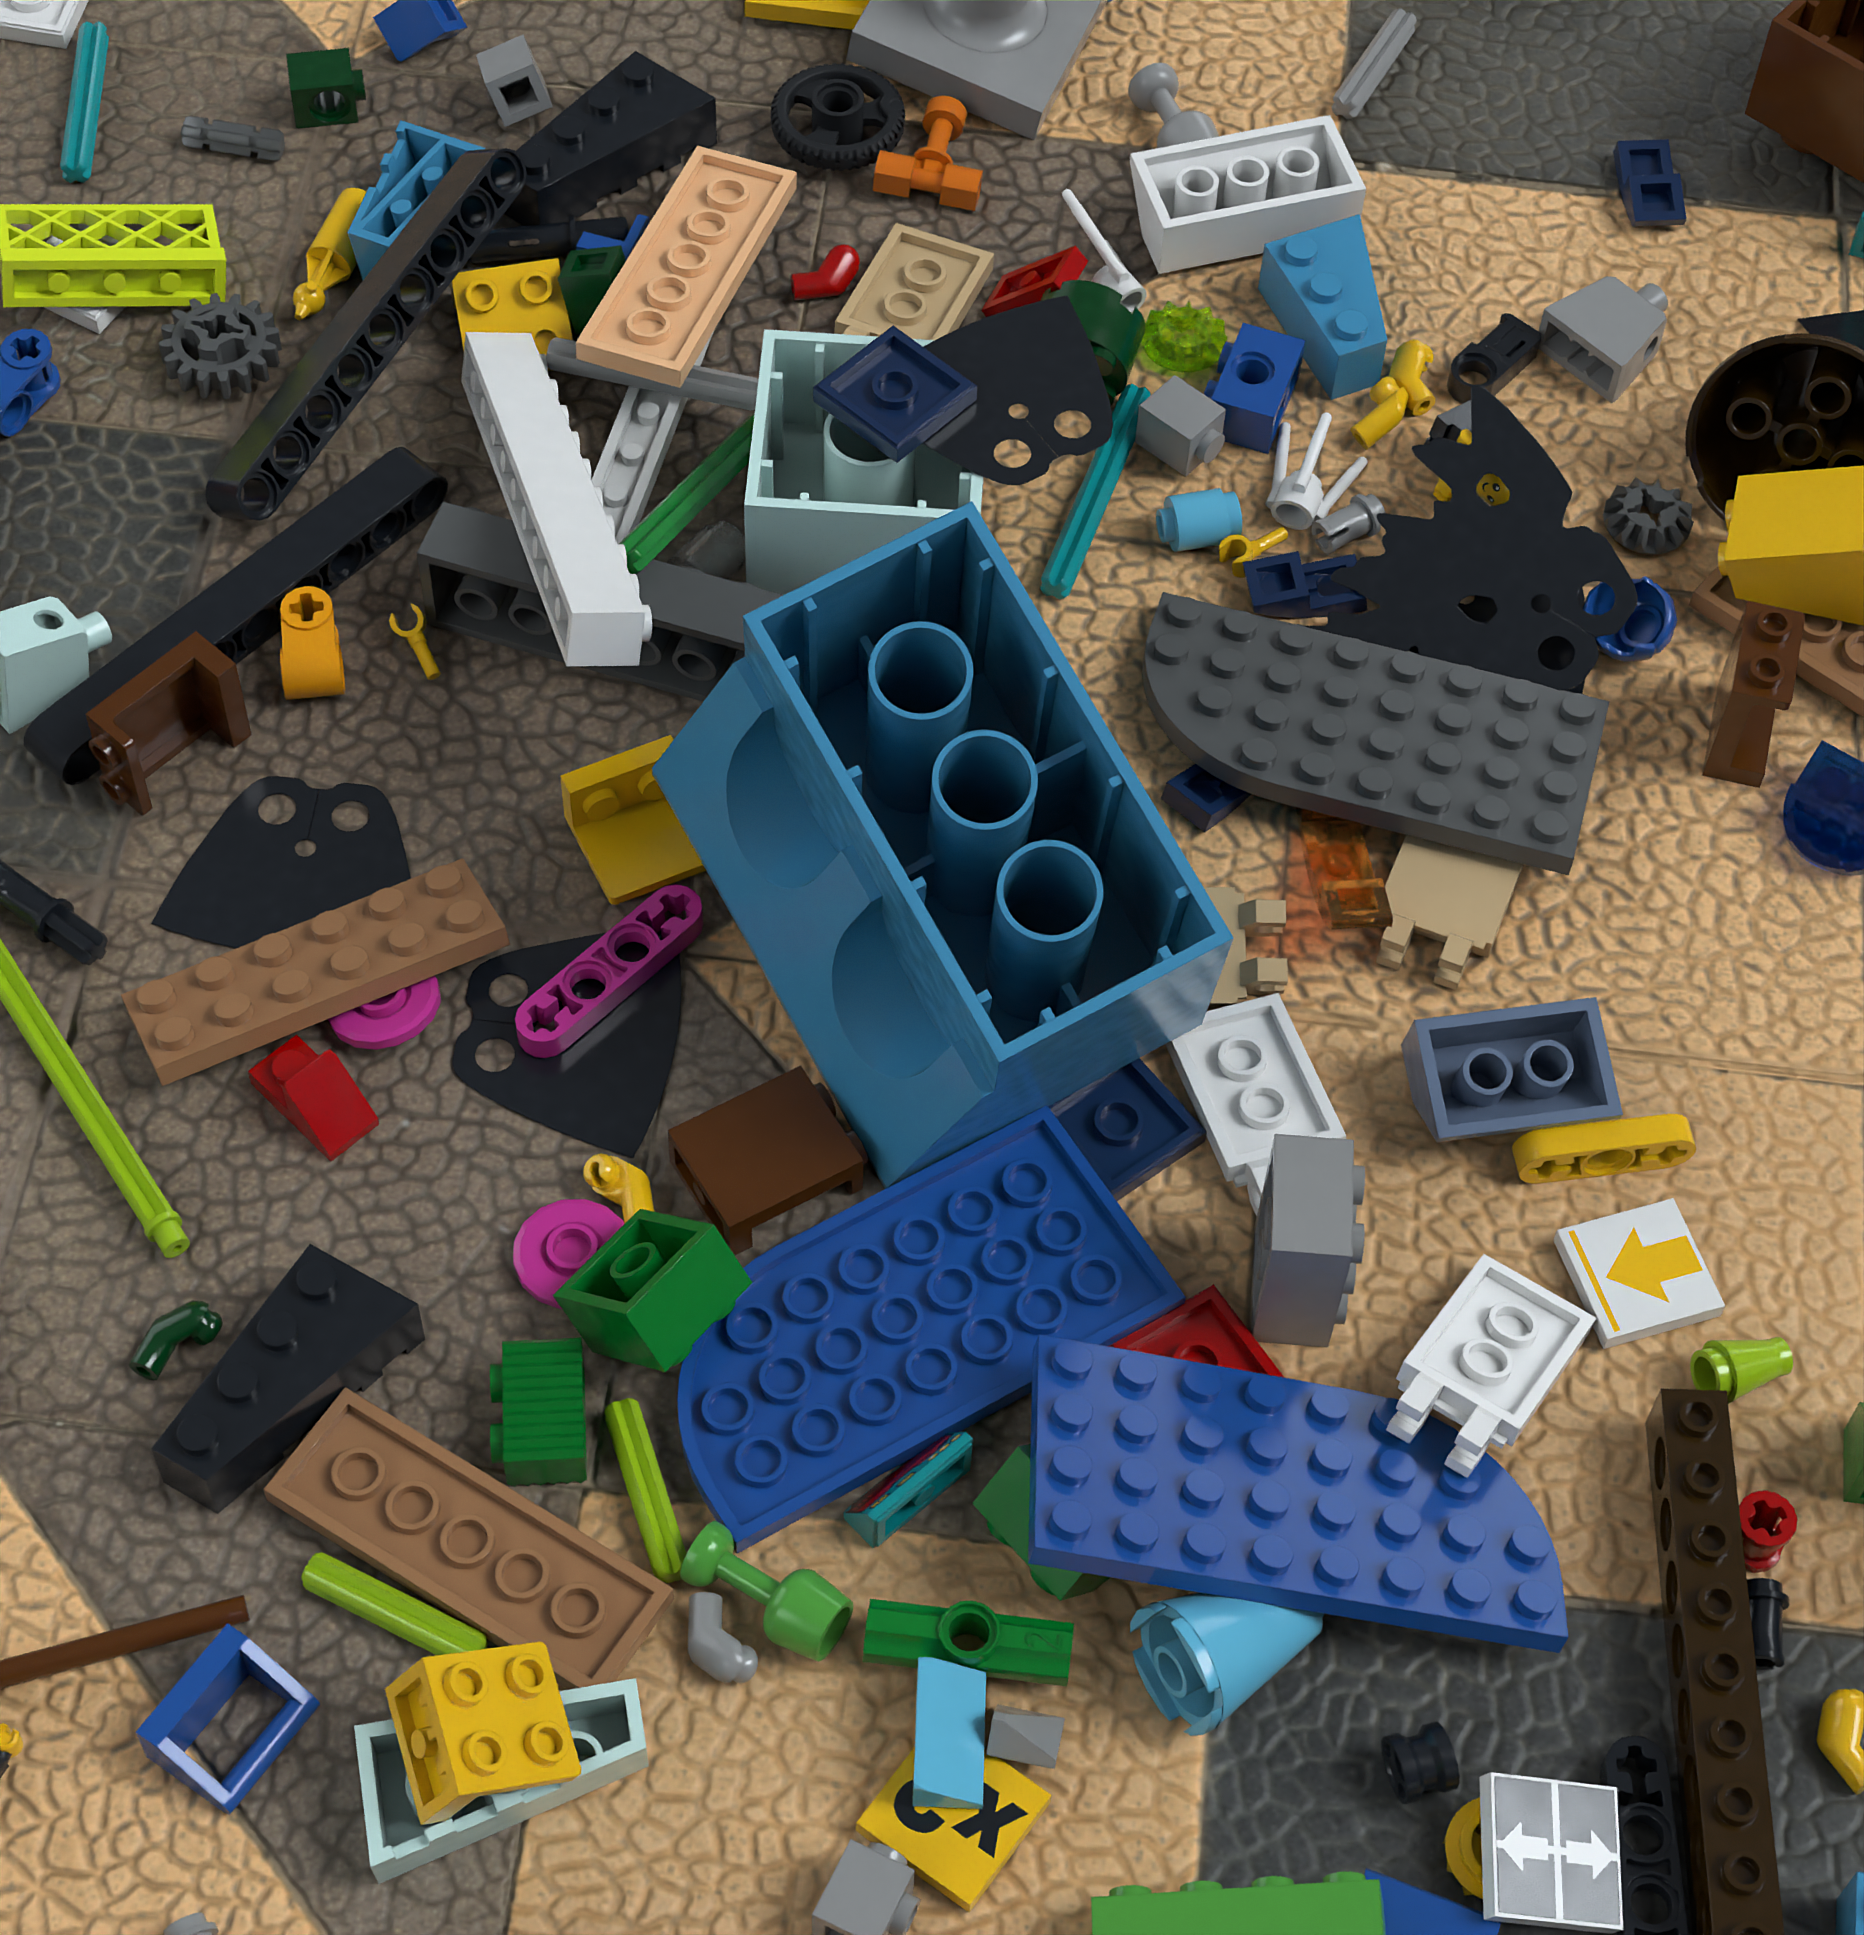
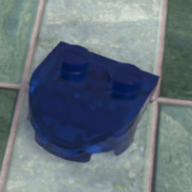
M1822 740L1795 784L1791 783L1787 791L1783 809V829L1787 841L1796 853L1811 864L1835 874L1849 876L1864 874V762Z

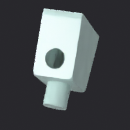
M51 596L0 611V724L9 734L32 722L43 711L89 678L88 653L112 642L109 625L99 612L95 611L77 619L58 598Z

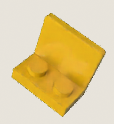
M555 258L459 272L450 283L453 308H456L463 352L466 332L531 333L539 354L545 355L547 354L551 339L558 337L573 340L568 311L558 282V276L561 272L559 259Z
M671 735L560 775L564 817L603 892L612 905L620 904L706 871L652 775V767L674 740Z
M543 1642L422 1657L385 1688L420 1825L446 1821L478 1796L568 1782L581 1774L580 1762L547 1646Z

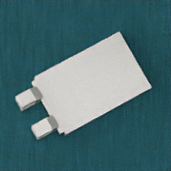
M1279 993L1207 1011L1202 1025L1165 1044L1199 1121L1207 1131L1206 1136L1226 1181L1233 1180L1236 1188L1247 1185L1249 1200L1256 1216L1274 1134L1346 1139L1342 1125Z
M1483 1254L1403 1361L1396 1379L1400 1381L1397 1388L1404 1391V1394L1396 1406L1398 1412L1390 1420L1386 1430L1405 1442L1410 1443L1423 1426L1432 1408L1457 1422L1463 1427L1454 1441L1456 1446L1448 1455L1444 1465L1468 1478L1481 1460L1490 1442L1501 1449L1505 1444L1510 1446L1514 1444L1589 1335L1596 1317Z

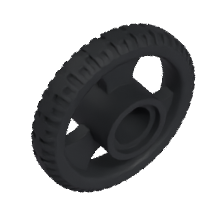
M844 63L817 65L814 68L810 67L807 70L794 74L793 77L787 79L782 84V87L778 89L771 105V127L774 137L781 148L801 163L814 166V168H822V170L831 169V171L860 169L862 166L867 167L869 164L876 163L880 150L892 152L897 146L904 132L905 107L894 85L875 71H870L867 68L863 69L861 66H853L852 64L845 65ZM864 94L873 98L874 101L864 103ZM796 103L805 104L812 108V133L807 136L801 135L790 123L789 113ZM864 126L881 128L877 134L863 141Z

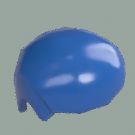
M1643 576L1641 579H1632L1638 595L1637 606L1624 626L1616 634L1595 637L1598 649L1615 660L1635 662L1651 659L1653 655L1659 654L1672 639L1677 623L1673 599L1647 576ZM1600 582L1589 591L1582 609L1592 615L1607 613L1615 603L1613 589L1608 584Z

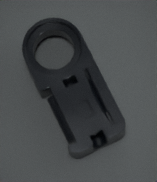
M1502 314L1498 326L1478 344L1471 342L1453 359L1447 382L1449 394L1462 404L1471 400V387L1473 385L1463 381L1459 375L1464 372L1473 371L1482 374L1487 379V382L1480 384V386L1495 396L1537 357L1542 337L1541 333L1512 314Z

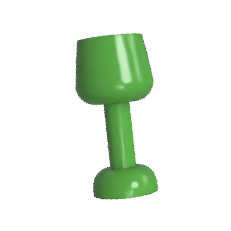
M712 1521L704 1527L684 1558L680 1572L681 1579L692 1586L704 1587L720 1578L766 1606L763 1616V1629L771 1642L815 1661H821L826 1658L837 1645L847 1628L853 1612V1601L811 1569L795 1570L781 1582H778L733 1555L734 1539L726 1526L718 1521Z

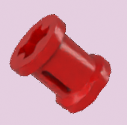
M1763 1490L1747 1495L1739 1505L1745 1567L1753 1573L1766 1572L1775 1567L1780 1560L1784 1545L1790 1542L1797 1530V1515L1789 1501L1778 1493Z

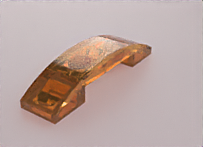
M1296 807L1302 850L1310 886L1319 913L1327 927L1331 930L1392 927L1393 915L1383 879H1375L1360 823Z

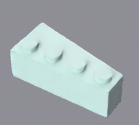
M636 1678L559 1691L582 1770L581 1774L574 1780L478 1796L448 1820L420 1825L393 1719L354 1726L370 1867L378 1883H383L649 1767Z

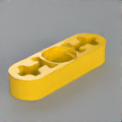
M1661 1114L1534 1130L1519 1137L1512 1145V1152L1520 1179L1526 1183L1541 1184L1674 1167L1689 1160L1696 1152V1145L1688 1119L1680 1114Z

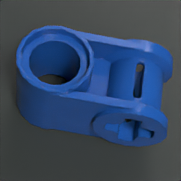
M35 329L14 331L0 345V434L10 437L21 431L29 418L50 397L55 395L60 388V374L57 367L50 362L52 356L51 343L49 338L41 331Z

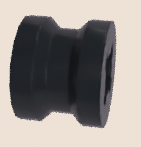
M1434 1721L1421 1725L1418 1734L1405 1737L1400 1733H1394L1382 1738L1381 1752L1387 1777L1396 1797L1402 1804L1419 1801L1424 1791L1434 1788L1443 1793L1458 1789L1460 1774L1457 1759L1450 1739L1439 1722Z

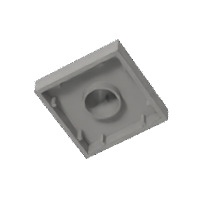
M870 0L852 30L846 60L932 97H953L965 106L967 112L1035 140L1106 6L1107 0Z

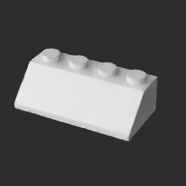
M1330 115L1130 154V166L1141 233L1158 274L1261 254L1266 243L1360 214L1361 218L1366 187Z

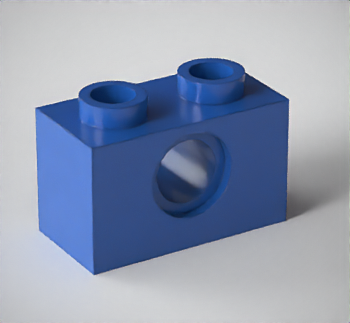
M1243 323L1235 343L1225 342L1217 366V373L1221 374L1219 381L1209 380L1204 395L1226 409L1223 427L1225 442L1262 453H1269L1300 376L1306 340Z

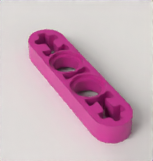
M676 884L664 886L657 890L526 999L517 1009L515 1016L518 1042L526 1053L540 1058L553 1057L565 1051L699 936L703 927V908L697 893L687 886ZM669 910L672 914L677 915L682 911H686V919L682 920L674 916L665 922V912ZM660 930H661L662 940H660L659 937H658V935L656 934V933L659 932ZM628 942H638L649 949L646 957L636 962L623 961L615 954L621 945ZM589 978L596 979L605 986V990L601 995L588 1000L575 996L571 991L577 982ZM558 1001H561L564 1006L560 1012ZM554 1020L555 1030L552 1032L545 1028H540L536 1032L533 1031L534 1022L538 1021L543 1025H547Z

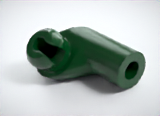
M194 1300L162 1315L152 1323L129 1362V1367L143 1378L157 1380L180 1342L189 1336L199 1345H206L212 1342L222 1328V1317L217 1312L208 1309L209 1303Z

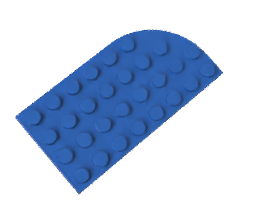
M1045 1105L784 1241L747 1264L743 1269L753 1283L736 1299L732 1311L721 1320L714 1322L692 1344L690 1354L682 1361L677 1403L679 1434L684 1458L692 1480L715 1520L730 1530L734 1539V1550L738 1554L913 1458L947 1433L960 1432L1031 1393L1033 1349L1039 1334L1109 1346L1185 1303L1186 1296L1048 1105Z
M1038 1335L1032 1358L1029 1564L1560 1653L1569 1638L1559 1561L1542 1518L1513 1477L1487 1452L1484 1453L1468 1478L1444 1465L1448 1455L1456 1446L1454 1441L1459 1431L1446 1423L1428 1415L1421 1429L1412 1441L1407 1443L1386 1430L1390 1420L1398 1412L1396 1406L1399 1400L1395 1398H1386L1357 1390L1047 1335Z

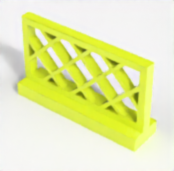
M0 204V272L3 307L190 306L189 300L193 298L202 305L210 303L212 293H217L220 301L225 302L226 255L224 248L220 247L213 204ZM11 224H31L34 227L25 232ZM86 224L90 227L80 232L68 225ZM140 224L144 227L134 231L124 225ZM179 224H202L191 232L178 226ZM53 235L64 242L54 247L43 240ZM108 235L119 242L110 247L98 240ZM162 235L174 242L164 246L154 241V239Z

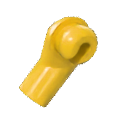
M1412 339L1404 342L1396 349L1388 376L1394 378L1399 388L1404 386L1409 396L1406 406L1413 415L1421 416L1428 412L1436 401L1435 396L1420 379L1422 372L1428 369L1425 363H1433L1434 356L1433 351L1427 344Z
M1390 376L1381 379L1369 392L1370 398L1378 406L1350 428L1355 440L1366 450L1394 429L1403 419L1409 396L1404 386L1399 388L1394 378Z
M596 1154L587 1160L583 1168L585 1182L596 1193L622 1207L624 1223L639 1209L654 1211L650 1181L645 1172L618 1157L608 1156L607 1154Z
M1838 1689L1832 1692L1822 1705L1816 1740L1819 1749L1855 1795L1864 1791V1750L1860 1746L1864 1729V1693L1857 1689Z

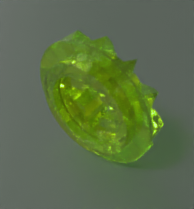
M1190 300L1184 307H1177L1170 301H1167L1162 311L1150 310L1145 323L1146 328L1141 344L1146 355L1161 367L1177 372L1204 370L1219 361L1221 351L1227 341L1224 320L1213 318L1211 307L1197 310L1194 309ZM1188 329L1194 330L1193 336L1186 334L1174 341L1175 330L1181 333Z

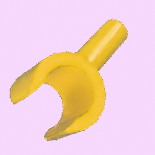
M1279 527L1252 541L1238 534L1225 537L1219 545V562L1223 563L1231 557L1239 556V558L1232 562V574L1236 577L1244 578L1243 562L1253 560L1261 555L1262 552L1286 540L1288 533L1284 527Z
M411 604L418 618L415 628L409 631L401 630L393 613H391L389 619L390 627L397 635L408 640L427 679L433 680L439 677L441 672L423 634L427 620L423 611L418 606Z

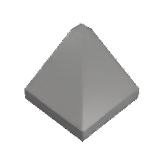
M997 1704L992 1718L986 1755L1055 1769L1065 1718Z

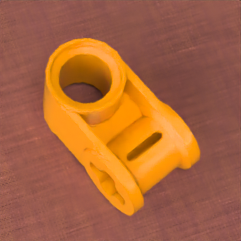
M303 586L296 588L286 594L280 607L282 632L280 665L286 700L344 695V666L339 633L334 623V609L331 598L324 590L317 587Z

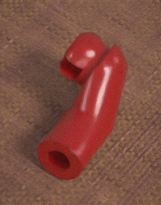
M841 244L834 246L817 271L791 274V290L794 301L838 296L845 292L859 270L860 258L857 251L849 245Z

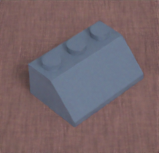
M1596 997L1417 1019L1413 1021L1401 1043L1413 1104L1436 1142L1620 1119L1623 1115Z

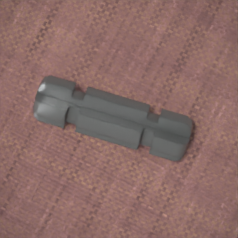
M192 115L185 117L181 127L182 143L190 148L204 150L206 145H210V150L214 152L251 158L253 153H258L259 159L269 161L280 160L285 148L284 133L277 129L262 127L261 131L257 132L256 126L216 119L213 120V124H208V118Z

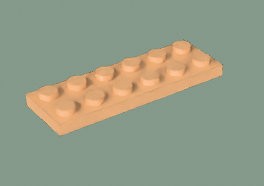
M697 145L577 339L576 359L681 388L796 191L797 172Z

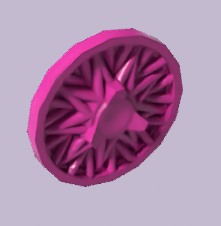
M432 976L329 1018L328 1021L338 1038L355 1048L377 1050L400 1045L417 1036L434 1019L441 1003L439 982L436 976Z
M562 1199L539 1208L523 1222L514 1240L513 1265L522 1287L537 1301L562 1309L553 1295L625 1224L624 1221L607 1206L587 1199Z

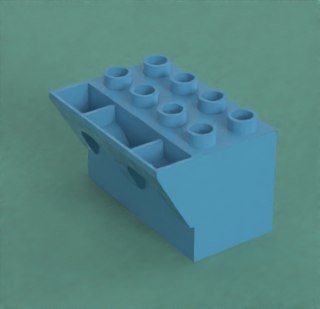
M972 501L743 615L745 657L734 662L652 767V775L850 1128L861 1140L868 1160L885 1189L1045 1105L1050 1106L1202 1025L1234 937Z

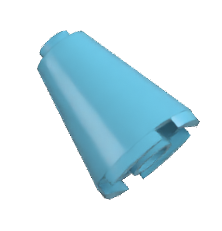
M1200 1592L1153 1602L1138 1609L1130 1622V1633L1140 1628L1143 1645L1132 1651L1135 1665L1147 1692L1160 1712L1169 1721L1181 1716L1192 1725L1183 1732L1191 1736L1204 1735L1220 1725L1321 1633L1324 1613Z

